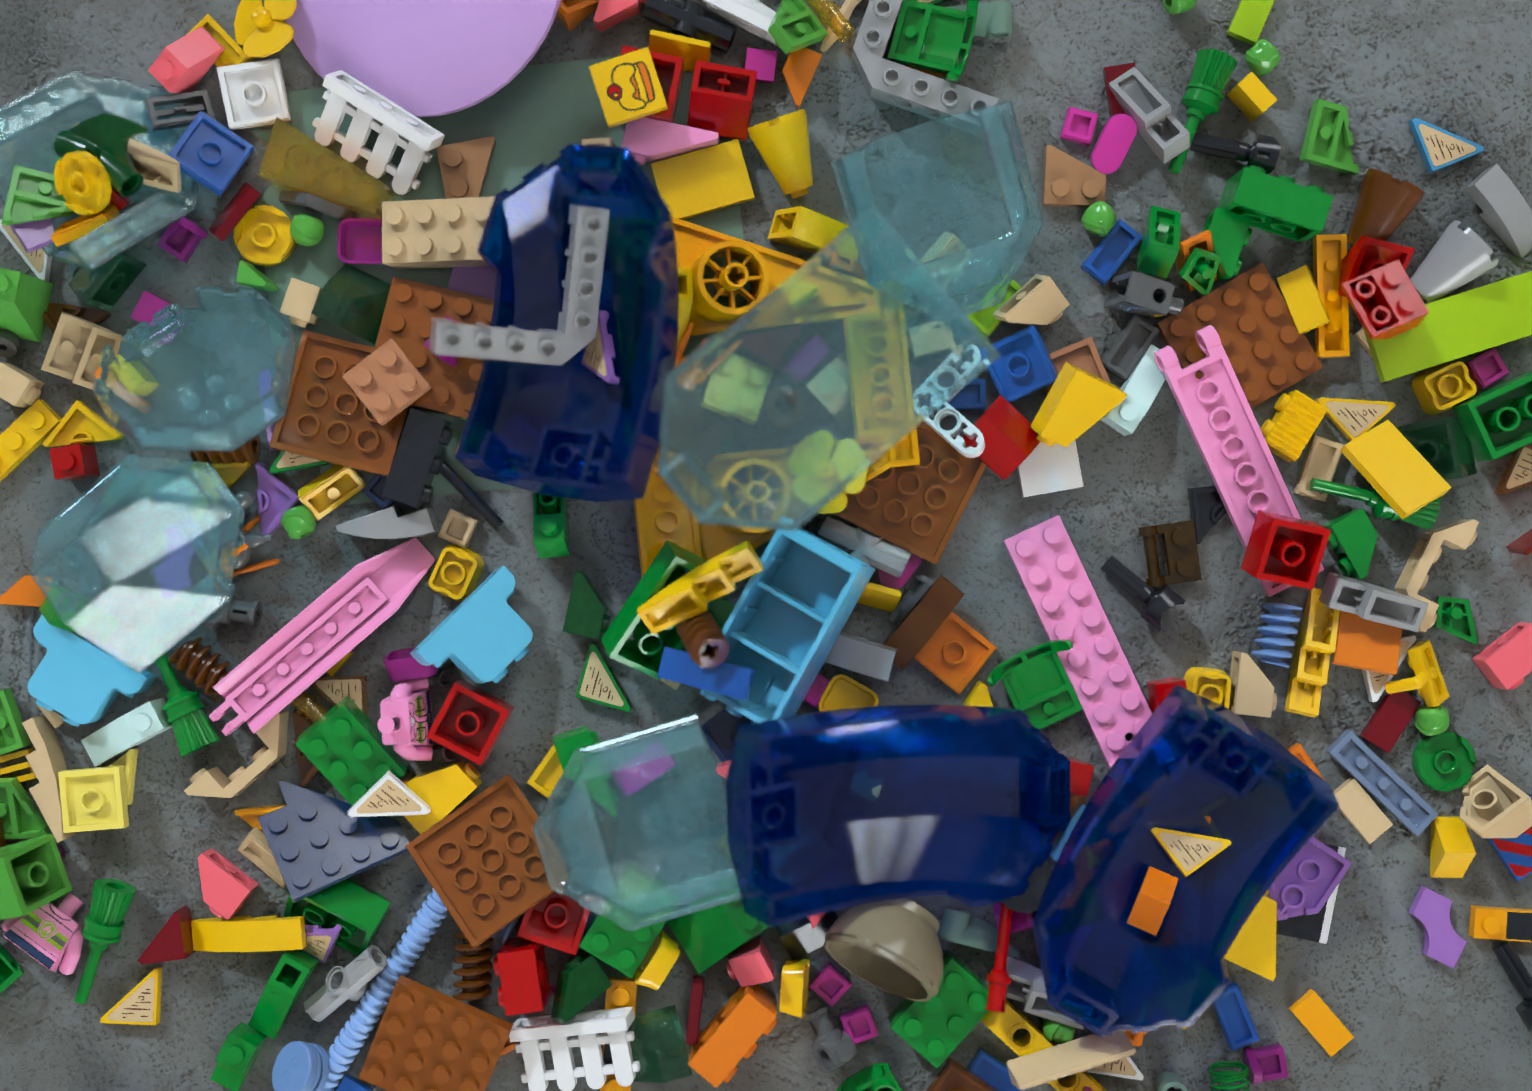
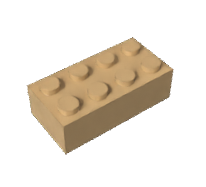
M499 196L382 202V264L398 270L512 265V203Z

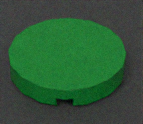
M1445 731L1435 736L1425 735L1418 741L1413 750L1412 766L1415 775L1422 784L1433 790L1451 792L1462 788L1470 781L1473 775L1471 774L1473 766H1476V757L1473 747L1465 738L1453 732Z

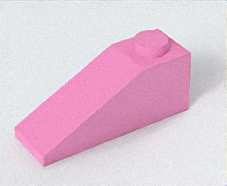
M643 117L626 123L621 152L628 162L636 165H645V162L654 163L718 145L720 139L717 132Z

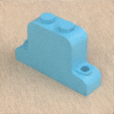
M504 565L495 569L410 653L414 659L421 665L429 666L434 664L438 668L449 658L473 683L481 684L493 681L496 684L508 673L506 667L513 660L518 662L528 653L530 649L527 645L533 637L531 628L506 601L515 592V578Z
M43 615L40 616L34 626V636L38 643L47 649V653L30 678L27 686L31 696L37 699V705L49 711H53V709L63 715L62 719L70 725L79 727L80 724L100 721L119 693L133 698L135 693L148 691L157 679V676L102 643L50 625Z

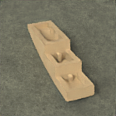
M130 138L128 152L136 171L143 176V185L179 193L181 191L180 162L155 148Z
M40 715L22 723L36 749L26 755L39 781V784L29 788L58 843L76 835V832H63L58 772L68 769L51 723L45 715Z

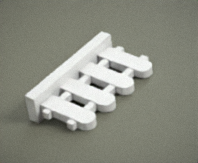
M339 70L326 74L322 86L328 90L324 92L322 98L327 100L321 118H314L312 123L317 128L314 135L316 142L321 146L333 144L335 140L342 144L340 154L346 162H354L361 156L367 159L366 171L371 178L378 179L384 176L386 172L394 176L392 188L399 195L410 192L412 188L414 190L418 189L421 181L416 178L423 162L428 163L432 158V154L428 153V151L441 146L445 135L346 72ZM347 113L353 119L347 134H344L339 129ZM373 129L379 133V136L371 151L365 147V144ZM397 146H400L405 152L397 167L390 162Z
M633 1006L579 1012L565 1024L554 1023L551 1015L517 1019L511 1029L509 1039L510 1042L520 1041V1043L515 1045L516 1053H522L526 1072L521 1075L522 1083H528L530 1091H545L549 1084L548 1080H557V1085L561 1091H572L577 1084V1078L586 1077V1082L590 1088L600 1089L606 1081V1075L615 1074L619 1085L624 1087L631 1085L635 1079L636 1072L640 1070L639 1061H633L630 1041L635 1039L634 1031H628L635 1019ZM601 1044H610L613 1064H604ZM572 1047H580L583 1067H575ZM543 1050H551L554 1070H546Z

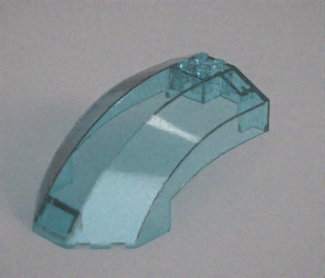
M873 204L772 293L724 332L712 335L664 377L658 473L700 523L726 524L760 529H781L782 531L794 532L841 493L850 482L996 360L1000 354L980 330L975 327Z

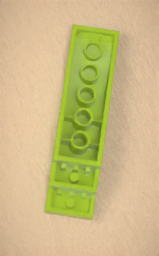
M1532 271L1425 304L1429 314L1417 327L1390 339L1371 340L1364 329L1380 383L1532 335Z

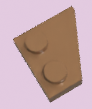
M494 136L443 145L436 148L446 199L482 196V186L488 175L489 161L493 148L495 149L496 146Z
M1052 145L1045 146L1042 206L1088 208L1097 201L1105 202L1106 175Z

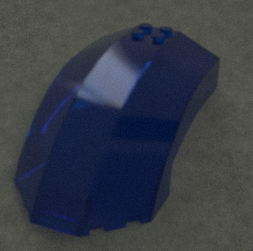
M569 144L559 151L561 156L546 166L544 163H541L522 177L524 181L512 190L508 191L505 188L495 195L478 246V253L496 273L491 326L508 328V325H512L519 329L538 331L539 328L557 330L559 311L562 312L565 289L562 287V280L566 279L568 256L565 255V249H569L571 224L568 223L570 204L608 209L610 211L599 310L609 313L606 327L607 333L612 335L616 358L612 359L614 374L620 378V382L618 385L609 384L581 364L585 347L562 366L484 359L479 382L455 458L475 476L543 495L592 502L643 499L667 415L677 352L679 282L676 241L671 210L627 147Z
M1176 685L1133 737L1103 778L1074 826L1051 873L1033 921V930L1048 1004L1099 1037L1112 1036L1113 1031L1132 1030V1033L1156 1031L1158 1026L1177 1024V1028L1191 1027L1229 985L1230 979L1224 956L1258 902L1295 855L1339 807L1330 784L1275 739L1234 712L1214 701ZM1204 816H1209L1211 818L1210 824ZM1154 827L1227 839L1232 844L1193 873L1184 877L1149 830ZM1149 866L1179 878L1171 903L1156 936L1127 924Z
M965 705L872 706L814 712L740 725L726 778L728 846L745 913L771 927L829 911L887 900L947 895L971 907H978L1022 895L1030 884L1027 879L1035 867L1041 868L1054 848L1051 843L1059 831L1064 832L1070 823V761L1052 746L1053 743L1040 729L1035 728L1028 721L1029 717L1022 710ZM882 785L877 798L873 795L872 788Z

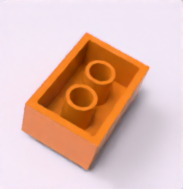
M759 984L745 987L740 986L699 1034L698 1043L690 1045L688 1065L715 1088L722 1081L725 1083L729 1082L738 1069L736 1065L742 1057L748 1059L757 1047L755 1042L762 1034L768 1035L777 1023L775 1019L777 1017L776 998Z

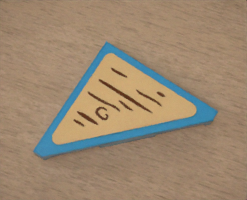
M1418 118L1408 122L1428 174L1485 151L1484 147Z

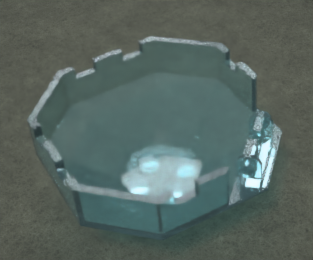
M199 286L194 291L201 308H180L176 303L173 305L167 304L165 308L152 315L154 320L149 324L144 320L135 327L126 330V335L122 337L123 340L120 343L117 357L110 344L103 347L99 363L102 372L100 379H95L93 392L104 413L141 450L234 451L286 415L298 344L290 321L253 287H239V293H223L221 287Z

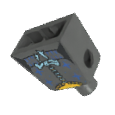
M1130 271L1110 278L1104 308L1129 314L1135 313L1146 318H1156L1167 315V313L1179 315L1184 305V299L1173 295L1174 284L1139 272Z

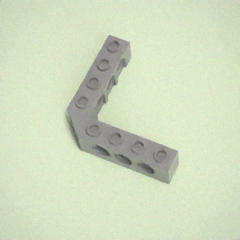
M869 0L851 56V60L864 82V87L869 97L984 137L999 98L884 59L892 29H894L902 0Z
M570 204L568 223L571 224L569 249H565V255L568 256L566 279L562 280V287L565 289L562 312L559 311L557 330L539 328L538 331L519 329L512 325H508V328L488 326L483 322H476V325L457 323L451 319L432 317L429 350L434 354L558 366L566 363L596 338L610 210Z

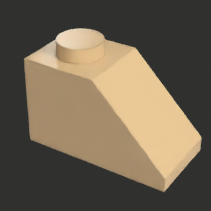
M1035 274L992 315L995 319L1008 323L1048 325L1056 322L1063 315L1062 311L1070 304L1051 277Z
M1232 651L1230 668L1232 684L1229 712L1271 718L1272 711L1277 706V695L1274 693V686L1247 653Z

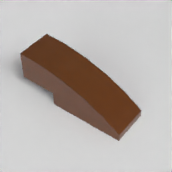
M942 575L935 580L882 644L897 648L894 664L902 670L932 637L965 594Z

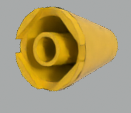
M805 109L747 128L751 140L783 194H791L792 199L808 194V187L813 186Z

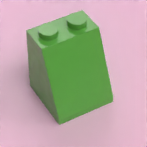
M0 268V330L11 331L20 339L42 343L46 325L43 320L44 311L47 312L54 284L22 272Z
M53 833L0 847V920L25 916L72 891Z

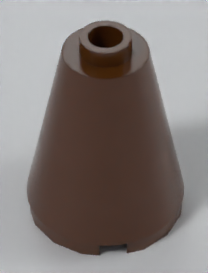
M1368 168L1363 177L1347 235V244L1350 246L1348 251L1351 250L1362 235L1387 241L1421 202L1425 192L1405 180L1401 182L1392 178L1393 175Z

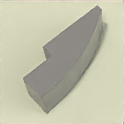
M1135 67L1109 83L1110 90L1125 114L1135 120L1138 133L1164 164L1190 148V132L1171 113V105Z
M1495 164L1481 173L1464 191L1481 208L1482 212L1479 216L1516 257L1521 259L1532 250V211L1510 178L1498 164Z
M392 506L335 525L338 532L372 539H406L440 532L434 511L430 508L403 516L401 507Z
M1332 572L1328 573L1319 597V601L1329 608L1357 614L1366 620L1418 632L1429 605L1416 598Z
M841 632L825 662L888 681L891 676L897 648Z
M1008 956L1006 971L1012 979L1011 984L1007 986V998L1023 1002V1012L1083 1030L1093 1009L1091 1002L1043 970Z

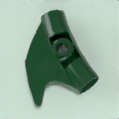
M101 113L82 121L69 130H63L58 133L54 141V150L62 158L64 154L73 151H85L95 156L105 167L111 186L122 196L128 197L135 194L144 182L143 176L136 171L128 152V142L134 136L147 133L148 128L126 117Z

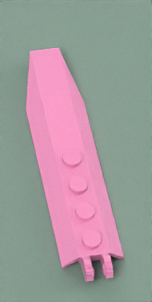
M415 537L357 564L213 686L226 701L209 715V718L213 722L219 720L227 711L233 708L238 716L224 726L222 729L224 735L231 734L244 722H247L251 731L255 734L396 613L436 559Z

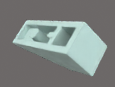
M1150 344L1127 381L1121 386L1120 389L1127 393L1126 398L1100 419L1123 436L1134 432L1166 380L1154 359V352L1160 349L1153 344Z
M164 698L149 701L82 739L81 742L94 766L97 767L171 728L172 724L168 723V717L162 710L166 703Z

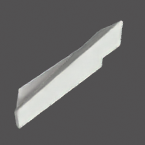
M687 0L778 46L768 31L776 12L761 1Z

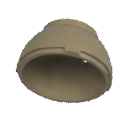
M877 891L870 900L855 905L844 912L833 923L824 938L825 943L823 946L836 962L855 976L883 991L901 998L921 1002L929 1001L939 991L944 969L943 951L937 935L940 924L929 911L907 898L890 892Z

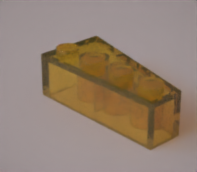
M276 117L258 176L271 185L290 191L310 193L350 210L382 219V202L391 201L393 191L386 184Z

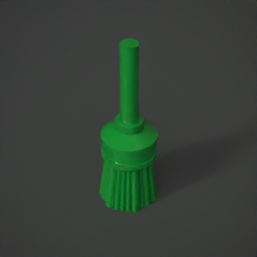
M1213 48L1198 50L1191 81L1187 84L1185 88L1186 93L1181 99V104L1187 109L1186 117L1188 119L1185 128L1190 132V145L1199 122H1203L1206 116L1217 114L1219 103L1222 102L1224 97L1222 92L1238 64V61L1228 53ZM1189 148L1171 160L1168 172L1179 175Z
M1313 478L1310 483V490L1365 502L1366 506L1372 508V514L1375 518H1386L1388 521L1398 519L1430 530L1439 515L1441 497L1406 518L1401 519L1373 487L1366 490Z
M158 635L147 638L146 642L169 690L166 693L168 701L164 704L162 710L168 717V723L172 724L181 757L195 753L220 741V736L203 711L206 707L199 698V692L187 691L185 686L180 685Z
M110 878L94 881L90 912L86 915L85 925L81 930V935L89 940L87 946L90 950L74 999L76 1003H87L102 951L107 949L108 944L119 942L121 939V930L125 926L123 919L137 890L136 887L125 881Z

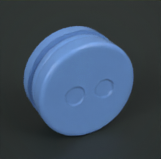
M293 1041L283 1047L275 1060L272 1070L274 1091H322L329 1074V1058L325 1049L318 1044L303 1041Z

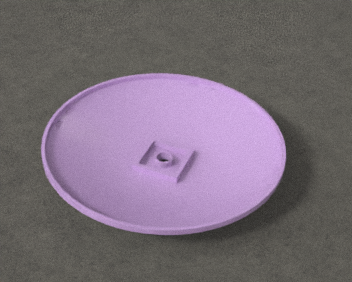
M296 0V10L290 18L286 19V23L293 27V39L304 58L323 79H325L326 74L342 70L417 118L436 117L474 106L491 97L510 83L534 57L545 40L556 17L561 0Z

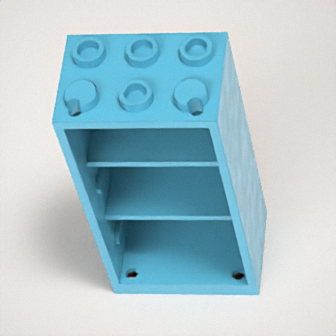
M784 520L780 522L760 559L763 563V571L751 576L722 629V633L725 635L730 648L724 662L755 669L748 700L744 701L703 689L699 692V694L705 696L710 701L715 702L718 699L726 704L725 710L740 718L744 715L751 719V725L763 733L788 729L875 571V568L806 529Z

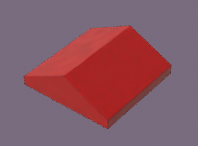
M1362 235L1341 260L1338 294L1346 297L1340 287L1341 284L1393 261L1399 260L1406 271L1415 249Z
M1001 395L973 423L983 434L985 440V449L978 458L1003 481L1041 442L1037 439L1039 434L1030 427L1031 423ZM964 434L961 436L967 448L969 446L977 447V437L971 440Z
M566 885L561 886L523 914L517 937L576 955L595 895Z

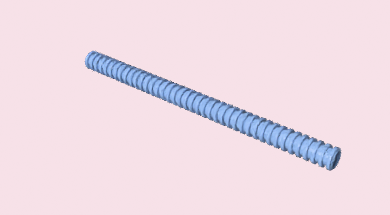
M432 888L433 893L430 892L427 895L428 900L422 903L423 908L418 909V916H414L411 920L412 924L407 926V932L402 934V940L397 942V948L391 951L392 956H388V965L375 976L376 980L371 982V988L366 990V996H363L360 1000L361 1004L355 1007L356 1012H352L350 1020H347L345 1023V1028H342L339 1032L340 1036H337L334 1040L335 1043L330 1046L329 1052H327L329 1074L322 1091H334V1087L339 1084V1079H342L344 1076V1071H347L350 1067L349 1063H352L355 1059L354 1055L359 1053V1047L364 1045L365 1039L370 1036V1031H373L375 1028V1023H378L380 1020V1015L384 1014L385 1007L388 1005L397 980L401 975L404 977L409 975L411 972L410 967H414L416 964L415 959H419L421 956L420 951L425 950V943L431 941L430 935L436 933L435 927H439L442 924L441 919H445L447 916L446 911L448 909L434 888Z

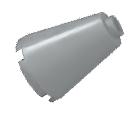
M1454 220L1448 225L1410 278L1425 304L1439 300L1490 271L1499 263L1498 258L1490 259L1489 256L1493 253V250L1477 233L1469 227L1464 231L1457 227L1462 223L1458 220Z

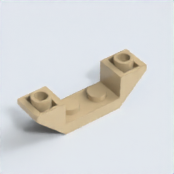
M1474 519L1459 520L1420 534L1394 588L1398 593L1429 604L1419 627V632H1426L1427 629L1434 625L1437 619L1436 611L1439 604L1418 595V592L1426 586L1429 579L1427 573L1432 563H1435L1441 555V544L1455 550H1466L1477 537L1476 528L1479 521Z
M285 707L256 732L267 747L264 746L251 757L254 762L245 769L241 766L228 778L217 766L209 770L202 768L189 779L192 784L184 792L191 796L232 798L241 794L286 754L288 709Z

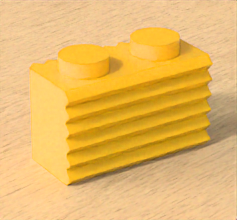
M1294 390L1288 392V394L1283 393L1274 406L1277 412L1273 419H1267L1260 428L1270 451L1286 462H1294L1299 459L1305 446L1328 411L1326 407L1300 391Z

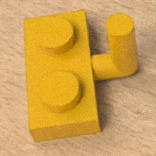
M1430 640L1417 642L1407 650L1408 665L1414 670L1416 676L1386 682L1385 690L1388 694L1418 689V693L1424 699L1427 708L1436 707L1447 700L1450 695Z

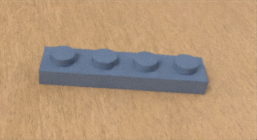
M1346 729L1326 750L1335 761L1413 835L1419 836L1439 815L1351 730Z

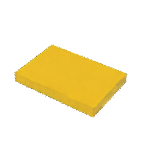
M738 139L650 163L665 215L684 220L755 200Z
M1389 419L1348 442L1340 450L1401 519L1406 518L1444 495L1451 488Z

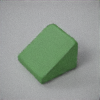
M240 260L236 279L238 284L254 289L278 291L279 286L255 265Z

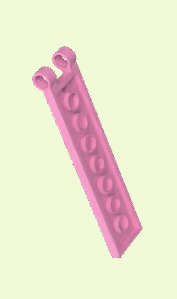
M1209 325L1195 332L1197 343L1207 357L1182 369L1176 353L1168 345L1154 352V359L1168 382L1230 520L1246 551L1258 510L1301 519L1222 346L1220 337L1215 328ZM1198 370L1202 372L1200 379L1195 377V373ZM1320 564L1318 573L1324 570L1322 564ZM1258 579L1264 594L1268 597L1291 587V585Z
M1056 515L1003 540L1049 641L1069 640L1073 645V648L1070 650L1056 653L1081 703L1082 712L1117 785L1133 779L1129 767L1121 754L1144 743L1148 744L1151 754L1159 766L1174 760L1173 753L1162 736L1060 516ZM1130 732L1133 738L1127 741L1125 735Z

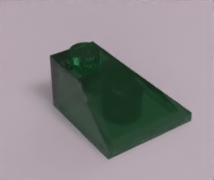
M116 250L87 260L85 264L77 267L73 273V279L68 285L82 302L110 312L147 264L131 255Z
M345 263L324 285L311 314L376 344L391 285Z
M1454 416L1396 427L1444 480L1477 474L1472 444Z
M675 1005L635 1015V1019L628 1031H634L635 1035L634 1041H630L633 1061H639L640 1070L636 1072L634 1081L663 1084L693 1075L692 1069L688 1065V1051Z

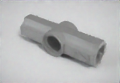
M827 516L818 534V537L862 562L898 578H901L911 556V553L883 541L882 537L860 527L854 528L830 516Z
M370 945L345 968L341 966L332 968L326 977L325 985L304 1002L305 1012L311 1016L312 1020L321 1022L347 999L350 1001L360 999L366 990L367 983L388 965L386 955L382 953L379 947Z

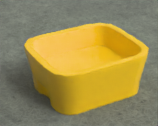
M1452 360L1431 367L1417 374L1412 381V388L1421 408L1426 414L1431 416L1440 414L1468 400L1477 391L1474 381L1469 377V370L1466 364L1461 361Z
M453 543L446 545L430 576L429 586L436 593L462 603L474 591L485 564L483 557L476 552Z
M1191 667L1188 669L1184 680L1186 681L1190 710L1183 711L1182 713L1185 717L1195 720L1220 721L1225 719L1229 712L1232 684L1230 677L1225 671L1205 667Z
M839 674L834 676L820 698L818 706L824 716L851 731L858 732L863 730L877 708L879 700L878 695L873 690L846 675Z
M661 930L633 975L636 984L652 988L656 991L660 988L680 954L678 943L672 940L664 931Z
M810 959L786 960L785 965H783L780 1012L803 1018L808 1003Z

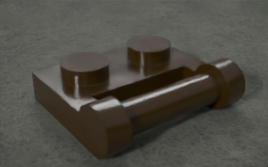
M1193 520L1138 528L1139 536L1143 537L1149 577L1146 578V583L1149 586L1159 587L1202 580ZM1162 534L1167 575L1165 576L1160 574L1155 535Z

